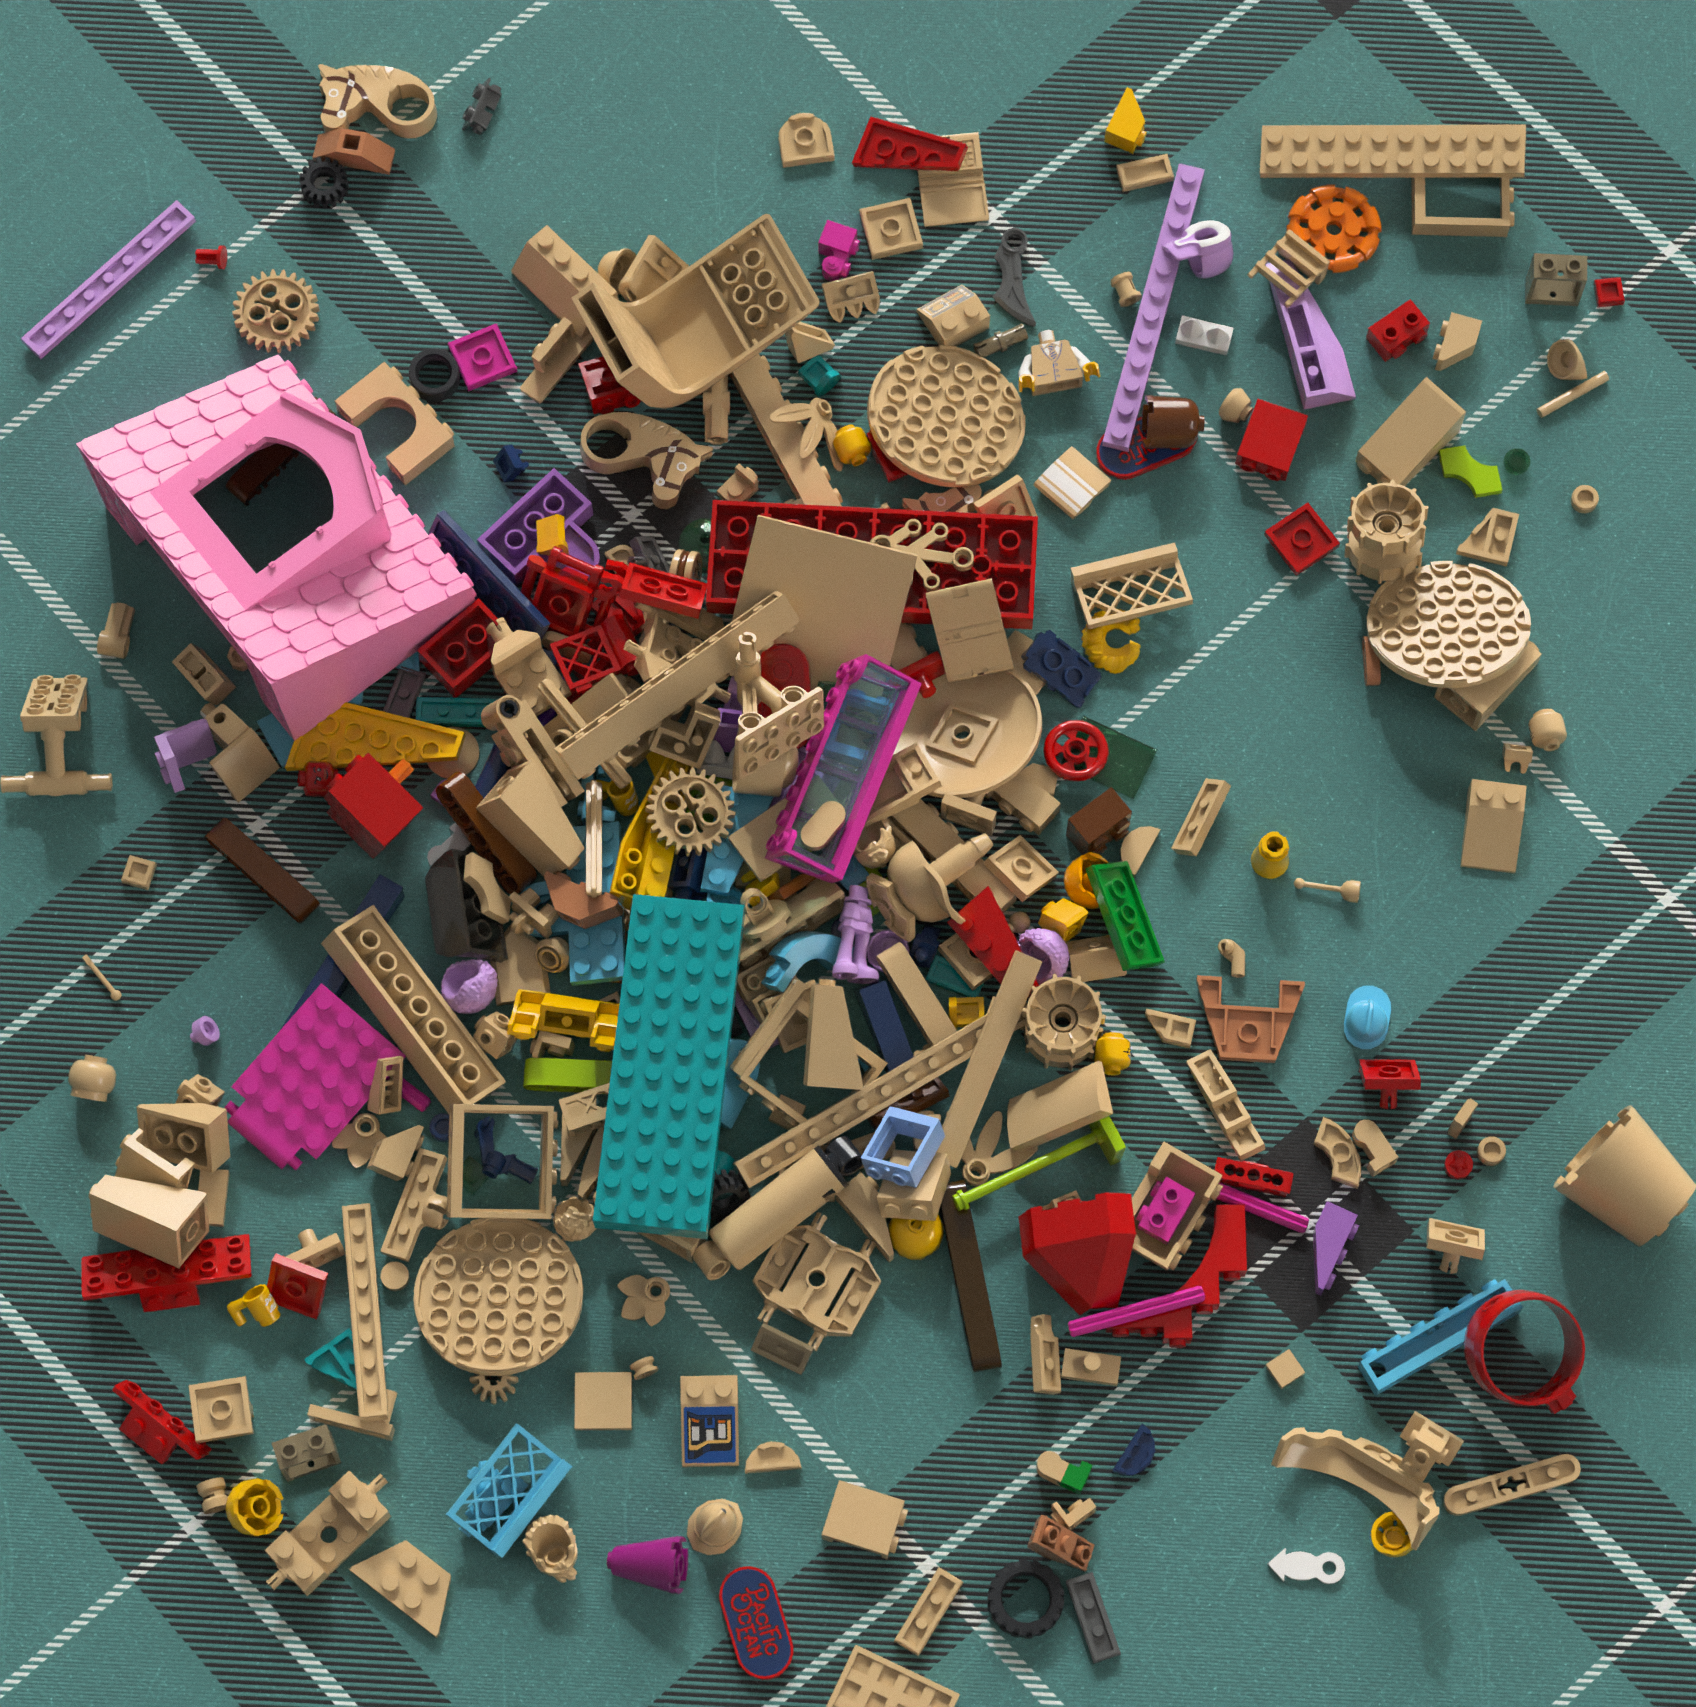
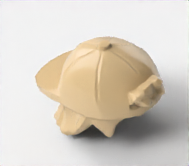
M887 818L863 828L853 855L862 866L871 869L883 868L887 866L886 864L894 856L897 848Z
M548 1515L533 1521L527 1527L526 1538L523 1539V1544L528 1549L526 1554L532 1558L540 1572L553 1576L562 1583L566 1582V1579H576L577 1571L573 1566L577 1560L578 1551L575 1542L576 1537L573 1535V1530L569 1528L568 1521H565L558 1515Z

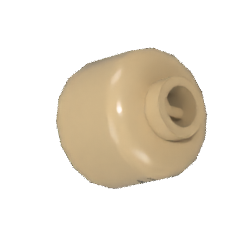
M1553 709L1539 710L1529 721L1532 743L1536 747L1544 748L1545 751H1554L1566 740L1567 732L1564 719L1560 713L1555 712Z

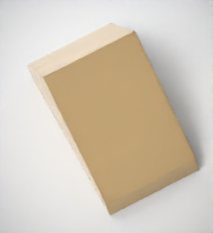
M799 322L785 333L788 348L798 364L832 350L835 346L826 330Z

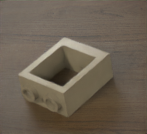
M1534 253L1525 279V304L1578 306L1587 282V256ZM1554 293L1556 297L1553 298L1550 294Z
M327 1424L272 1443L280 1471L287 1482L341 1463L334 1438ZM310 1461L315 1463L313 1467L308 1466Z

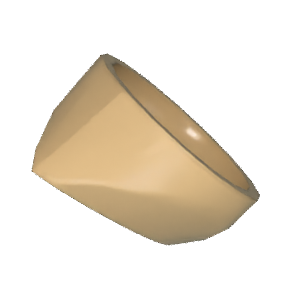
M1569 338L1553 343L1547 355V365L1552 375L1563 380L1587 379L1586 366L1577 345Z

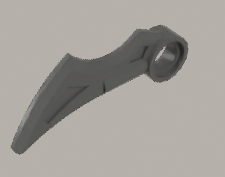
M1010 228L1002 235L1001 244L994 257L1001 268L1003 279L998 291L992 297L1011 316L1029 326L1035 327L1036 322L1026 301L1022 280L1021 255L1027 249L1028 238L1023 230ZM1010 237H1018L1021 239L1022 244L1018 248H1011L1007 241Z

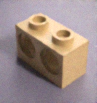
M192 643L172 661L200 695L216 706L236 688L206 652Z

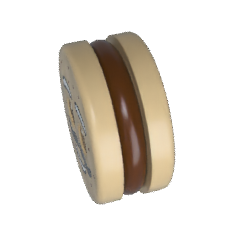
M676 550L672 557L669 573L701 582V554L697 551Z

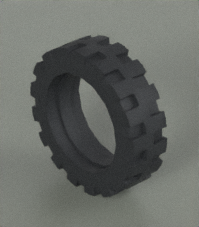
M1021 1559L1017 1562H1010L996 1573L990 1583L988 1609L991 1617L1002 1631L1011 1634L1013 1637L1029 1639L1034 1636H1041L1054 1627L1062 1613L1064 1590L1060 1583L1061 1581L1052 1572L1050 1567L1044 1566L1036 1560L1027 1561V1559ZM1022 1575L1033 1576L1041 1580L1047 1587L1050 1596L1049 1607L1046 1613L1040 1619L1030 1623L1019 1622L1011 1618L1004 1610L1002 1604V1592L1006 1584L1013 1578Z

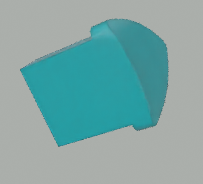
M820 355L810 359L798 370V375L815 390L814 393L818 397L830 391L842 377Z

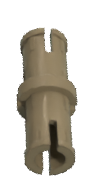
M1022 323L1002 333L997 331L994 333V336L974 343V351L982 357L989 356L998 351L1005 352L1008 350L1007 347L1027 340V331L1023 329L1024 325Z

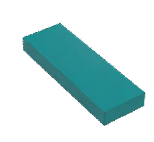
M417 697L416 720L439 726L485 727L481 721L482 710L498 699Z

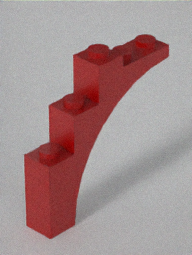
M1216 1205L1213 1235L1209 1249L1198 1269L1176 1291L1201 1286L1205 1294L1203 1302L1105 1328L1106 1333H1112L1113 1337H1127L1129 1333H1140L1142 1337H1155L1157 1333H1162V1344H1169L1171 1348L1186 1347V1343H1191L1192 1310H1196L1197 1314H1212L1213 1310H1218L1220 1305L1219 1277H1223L1225 1281H1238L1240 1277H1245L1246 1275L1245 1205Z

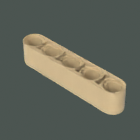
M901 942L896 943L876 956L882 971L931 1047L957 1032Z

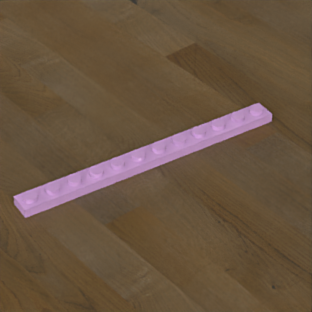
M1179 164L1103 438L1102 446L1125 452L1129 451L1180 260H1175L1171 253L1164 249V246L1182 238L1184 231L1190 227L1205 169Z

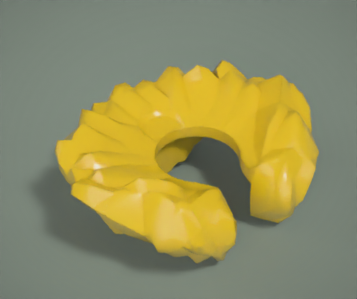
M1106 611L1096 612L1092 619L1103 617ZM1139 618L1088 629L1087 624L1085 625V628L1082 630V647L1085 649V654L1089 656V661L1094 663L1095 668H1104L1112 674L1123 672L1136 661L1140 654V644L1130 640L1129 644L1121 648H1112L1108 646L1105 638L1107 633L1114 629L1121 630L1128 635L1140 631Z

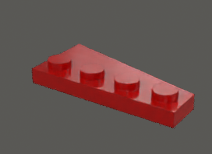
M870 116L852 165L854 167L959 171L968 146L962 142Z
M987 886L958 912L966 920L964 923L959 924L953 918L947 923L998 982L1002 984L1015 950L1022 952L991 888ZM1035 979L1033 984L1036 988L1040 986L1037 979Z

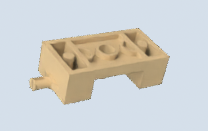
M349 1470L328 1490L330 1495L290 1533L284 1531L265 1549L278 1568V1571L266 1581L268 1585L275 1590L287 1578L294 1582L306 1596L314 1591L391 1517L389 1511L379 1502L376 1495L388 1481L379 1474L367 1485L359 1481ZM327 1528H334L337 1531V1538L331 1543H326L321 1538L322 1532Z

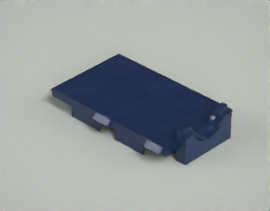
M1050 629L1045 633H1037L1032 644L1021 655V658L1026 660L1023 663V668L1026 671L1032 672L1046 683L1050 690L1056 691L1076 708H1081L1085 702L1084 698L1088 696L1094 685L1102 677L1101 673L1092 666V663L1062 639L1056 638V634Z

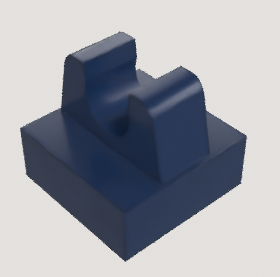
M512 444L503 446L493 459L504 483L513 481L517 475L523 473L529 466L528 462L522 463L520 460V456L523 454L522 450L514 449Z

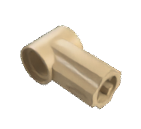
M118 602L111 604L105 630L100 632L98 638V654L121 659L126 658L130 645L129 632L135 613L133 607Z

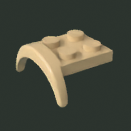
M649 235L624 278H622L618 290L627 302L640 300L684 271L689 265L654 235Z

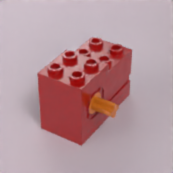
M367 753L364 757L358 754L344 769L347 774L342 776L339 773L325 788L328 793L324 799L331 806L327 814L374 859L418 815L423 807L400 785L414 771L408 761L406 762L402 759L387 772Z

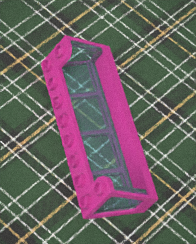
M867 654L842 663L836 673L838 680L835 687L831 688L826 697L828 704L824 711V728L808 741L806 746L808 753L805 760L799 764L796 770L798 777L795 785H792L787 792L786 800L788 802L786 807L779 813L776 819V824L778 825L776 831L766 843L767 853L765 859L831 884L843 880L922 684ZM829 801L840 803L846 813L844 825L823 849L811 851L805 848L801 842V830L822 804Z

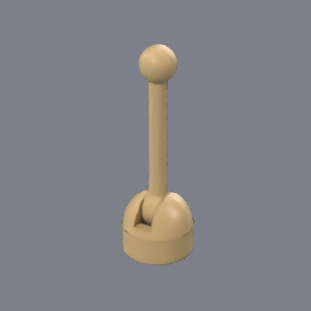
M1297 878L1294 881V886L1297 889L1308 887L1340 892L1344 900L1358 903L1361 881H1346L1339 887L1305 882L1302 878Z

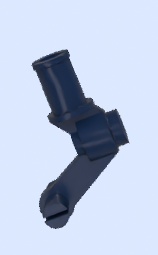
M490 1116L480 1120L476 1125L474 1136L479 1139L481 1172L493 1179H496L500 1174L507 1175L510 1173L531 1184L538 1168L517 1159L516 1154L504 1156L501 1152L494 1151L493 1126L495 1125V1120L492 1118L489 1121Z

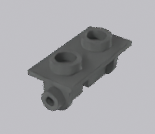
M488 78L483 84L478 83L472 94L475 100L472 106L469 105L463 114L462 119L465 120L462 130L471 126L473 127L472 131L479 135L487 130L493 114L484 109L486 107L494 111L502 96L499 86H489L491 78Z

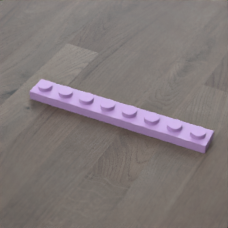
M176 200L21 338L22 342L41 360L196 222L195 217Z

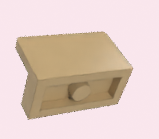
M1110 935L1065 942L1070 956L1072 978L1077 979L1078 976H1081V981L1087 982L1125 976L1127 974V971L1122 970Z

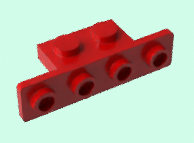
M124 1380L116 1384L112 1389L114 1393L133 1407L119 1430L160 1464L167 1462L177 1445L196 1460L205 1457L211 1452L212 1449L206 1442L197 1443L195 1434L187 1429L179 1418L171 1416L165 1411L160 1402L151 1399L143 1393L138 1384Z

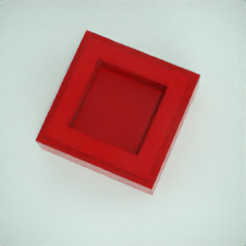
M1621 277L1594 280L1593 285L1597 308L1624 305L1625 299Z

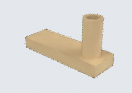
M386 1389L389 1419L360 1422L359 1416L310 1404L307 1415L311 1421L392 1441L395 1429L389 1422L398 1393Z

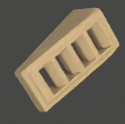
M396 1056L377 1060L368 1099V1111L378 1115L401 1111L404 1057ZM393 1065L392 1070L386 1071V1066Z

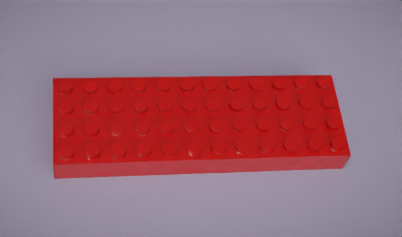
M713 500L706 592V609L709 613L734 614L758 515L870 542L878 535L891 536L904 527L908 520L917 519L921 523L920 535L917 537L908 536L898 545L909 546L931 531L935 524L944 523L948 527V537L944 541H935L925 549L953 553L957 548L966 547L974 554L973 566L967 571H959L951 564L923 560L930 571L940 578L938 590L992 578L1003 627L1032 629L1038 516ZM910 525L908 529L910 531H916L918 527L916 525ZM937 529L935 533L937 535H943L945 531L943 529ZM960 558L958 563L965 565L968 561L965 558ZM915 569L913 572V583L909 588L901 623L933 624L926 598V593L929 591L924 588V580ZM930 579L927 581V584L934 586L937 582L934 579Z

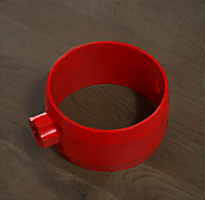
M1513 1290L1490 1298L1476 1310L1465 1332L1464 1355L1469 1371L1475 1381L1491 1396L1517 1406L1529 1407L1545 1404L1551 1413L1556 1414L1569 1407L1577 1397L1571 1387L1578 1379L1584 1364L1585 1342L1580 1325L1562 1303L1538 1292ZM1526 1300H1540L1554 1312L1562 1327L1564 1353L1560 1366L1549 1382L1540 1389L1525 1395H1506L1493 1383L1485 1366L1484 1343L1487 1332L1496 1317L1509 1306Z

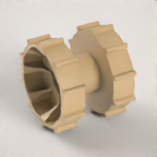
M1391 480L1390 483L1375 485L1368 483L1367 488L1361 491L1356 498L1351 497V516L1348 517L1347 538H1349V541L1345 545L1344 557L1350 559L1356 569V575L1362 574L1368 578L1378 580V584H1381L1382 581L1396 579L1404 581L1406 575L1412 572L1416 566L1420 567L1422 563L1423 553L1421 552V547H1424L1426 530L1424 521L1427 520L1428 506L1423 505L1421 499L1416 494L1415 488L1411 490L1403 485L1396 484L1394 480Z
M1053 974L1052 979L1045 981L1037 988L1032 986L1027 1008H1023L1021 1014L1022 1017L1026 1018V1025L1020 1028V1030H1024V1039L1027 1044L1025 1052H1031L1036 1059L1044 1063L1045 1069L1048 1066L1068 1067V1070L1071 1071L1074 1065L1081 1063L1087 1057L1092 1059L1096 1041L1103 1034V1028L1100 1027V1024H1104L1106 1020V1015H1102L1099 1002L1100 992L1095 993L1087 984L1083 983L1081 976L1074 979L1070 977H1057L1056 974ZM1063 1017L1070 1022V1025L1062 1028L1055 1021Z

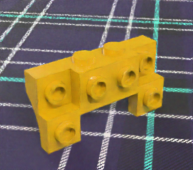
M518 989L508 1023L507 1034L514 1035L515 1038L521 1040L535 1038L538 1030L554 1034L574 1035L581 1038L588 1037L590 1038L591 1047H597L600 1051L609 1052L614 1050L620 1003Z

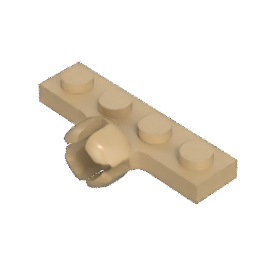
M422 1148L419 1149L380 1250L383 1255L409 1262L421 1229L428 1226L440 1230L448 1223L449 1220L443 1218V1214L447 1215V1197L436 1194V1188L448 1159L445 1155Z

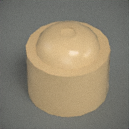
M797 747L788 750L776 760L767 763L755 773L741 780L736 777L734 748L732 769L733 792L779 797L782 788L791 785L796 778L799 762Z

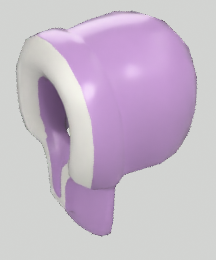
M1213 220L1191 225L1184 231L1182 238L1164 246V249L1168 250L1175 260L1188 259L1191 270L1198 278H1210L1225 272L1230 267L1234 254L1231 231L1223 223Z

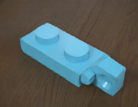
M506 1465L498 1475L510 1474L509 1466ZM519 1476L515 1477L517 1493H522L528 1487V1484ZM510 1478L495 1479L497 1496L512 1494ZM491 1482L477 1496V1499L492 1497ZM513 1498L498 1500L499 1516L513 1503ZM493 1500L478 1502L479 1519L495 1517ZM470 1503L467 1506L468 1510L464 1514L468 1517L467 1520H475L473 1503ZM495 1521L480 1522V1529L484 1531ZM473 1523V1524H468V1525H470L473 1529L476 1530L475 1523ZM462 1527L458 1528L466 1537L469 1538L471 1536Z

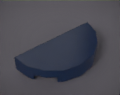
M1143 1423L1112 1470L1113 1473L1121 1476H1134L1143 1472L1151 1464L1155 1454V1441L1151 1431Z

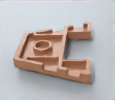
M1197 975V987L1219 1060L1275 1063L1305 987V982L1280 980L1278 1008L1234 1006L1221 1004L1222 977Z

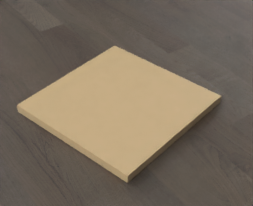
M758 515L732 621L774 591L783 593L801 621L795 625L796 628L791 633L785 636L780 635L773 642L774 644L793 645L805 654L810 665L811 691L820 687L823 690V698L826 699L831 688L835 687L838 680L836 673L842 663L867 654L890 666L918 554ZM867 663L865 668L887 677V672L870 663ZM736 667L728 672L730 676H735ZM861 677L856 683L849 686L848 691L856 689L864 692L867 697L876 699V697H882L885 685Z

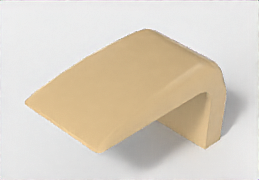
M769 214L762 215L640 300L621 302L594 283L572 297L575 306L617 382L647 406L662 409L684 404L700 395L774 343L812 313L820 304L817 295Z

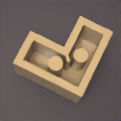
M694 701L685 724L669 718L662 720L663 723L650 734L649 750L700 769L719 727L721 718L720 710Z

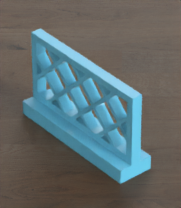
M515 1424L446 1515L487 1547L496 1557L503 1558L572 1466L564 1459L558 1457L519 1424ZM517 1433L526 1439L527 1451L512 1453L511 1441ZM531 1443L539 1450H532ZM507 1447L508 1454H502ZM544 1453L551 1459L544 1470L534 1471L533 1454ZM528 1455L529 1471L515 1473L513 1457ZM508 1457L510 1474L495 1476L494 1463L496 1460ZM490 1470V1477H484ZM535 1474H540V1476L535 1481ZM530 1475V1489L524 1493H517L515 1477ZM510 1478L512 1494L497 1496L495 1479ZM491 1480L492 1497L477 1499L476 1486L480 1481ZM472 1493V1498H473V1499H471V1500H466V1499L469 1497V1495ZM524 1496L518 1503L517 1497ZM513 1498L514 1510L510 1515L499 1516L498 1500ZM493 1500L495 1517L479 1519L478 1502ZM473 1503L475 1520L463 1521L456 1515V1512L463 1504ZM506 1519L500 1527V1520ZM495 1521L496 1533L490 1541L481 1535L480 1522ZM473 1523H475L476 1530L473 1529V1528H472L470 1525H468V1524H473Z

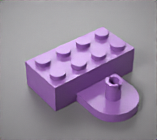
M555 468L477 539L478 547L514 585L518 586L525 579L528 569L526 563L530 555L540 556L545 562L549 558L547 555L536 552V521L559 514L564 516L565 541L568 543L569 555L593 566L596 564L600 565V555L596 543L580 528L593 516L592 503ZM558 562L557 567L560 569H563L564 567H569L560 562Z

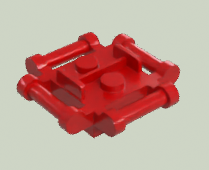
M554 546L551 550L547 562L537 555H530L526 563L528 569L521 592L551 623L547 631H554L569 637L601 625L607 619L611 604L615 602L617 595L609 598L598 594L599 582L602 578L604 567L598 564L593 566L568 555L557 546ZM558 562H560L569 567H564L563 569H560L557 567ZM539 572L541 573V576L537 585L534 598L532 600L530 596L537 577V573ZM594 598H598L601 600L594 625L590 626L586 623ZM598 635L589 638L594 641H600Z

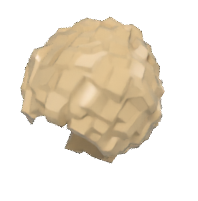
M575 1196L570 1197L567 1201H562L560 1205L556 1206V1211L553 1214V1224L556 1232L561 1235L562 1240L580 1241L588 1238L597 1229L593 1223L594 1206L589 1201H583Z

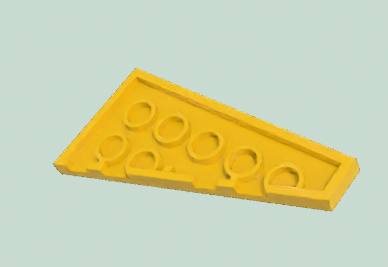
M345 702L341 705L340 709L328 715L325 720L319 722L317 726L293 742L285 769L286 771L303 770L304 765L309 761L330 762L334 768H345L358 754L364 757L367 753L380 765L397 764L402 759L409 763L457 761L466 735L463 731Z

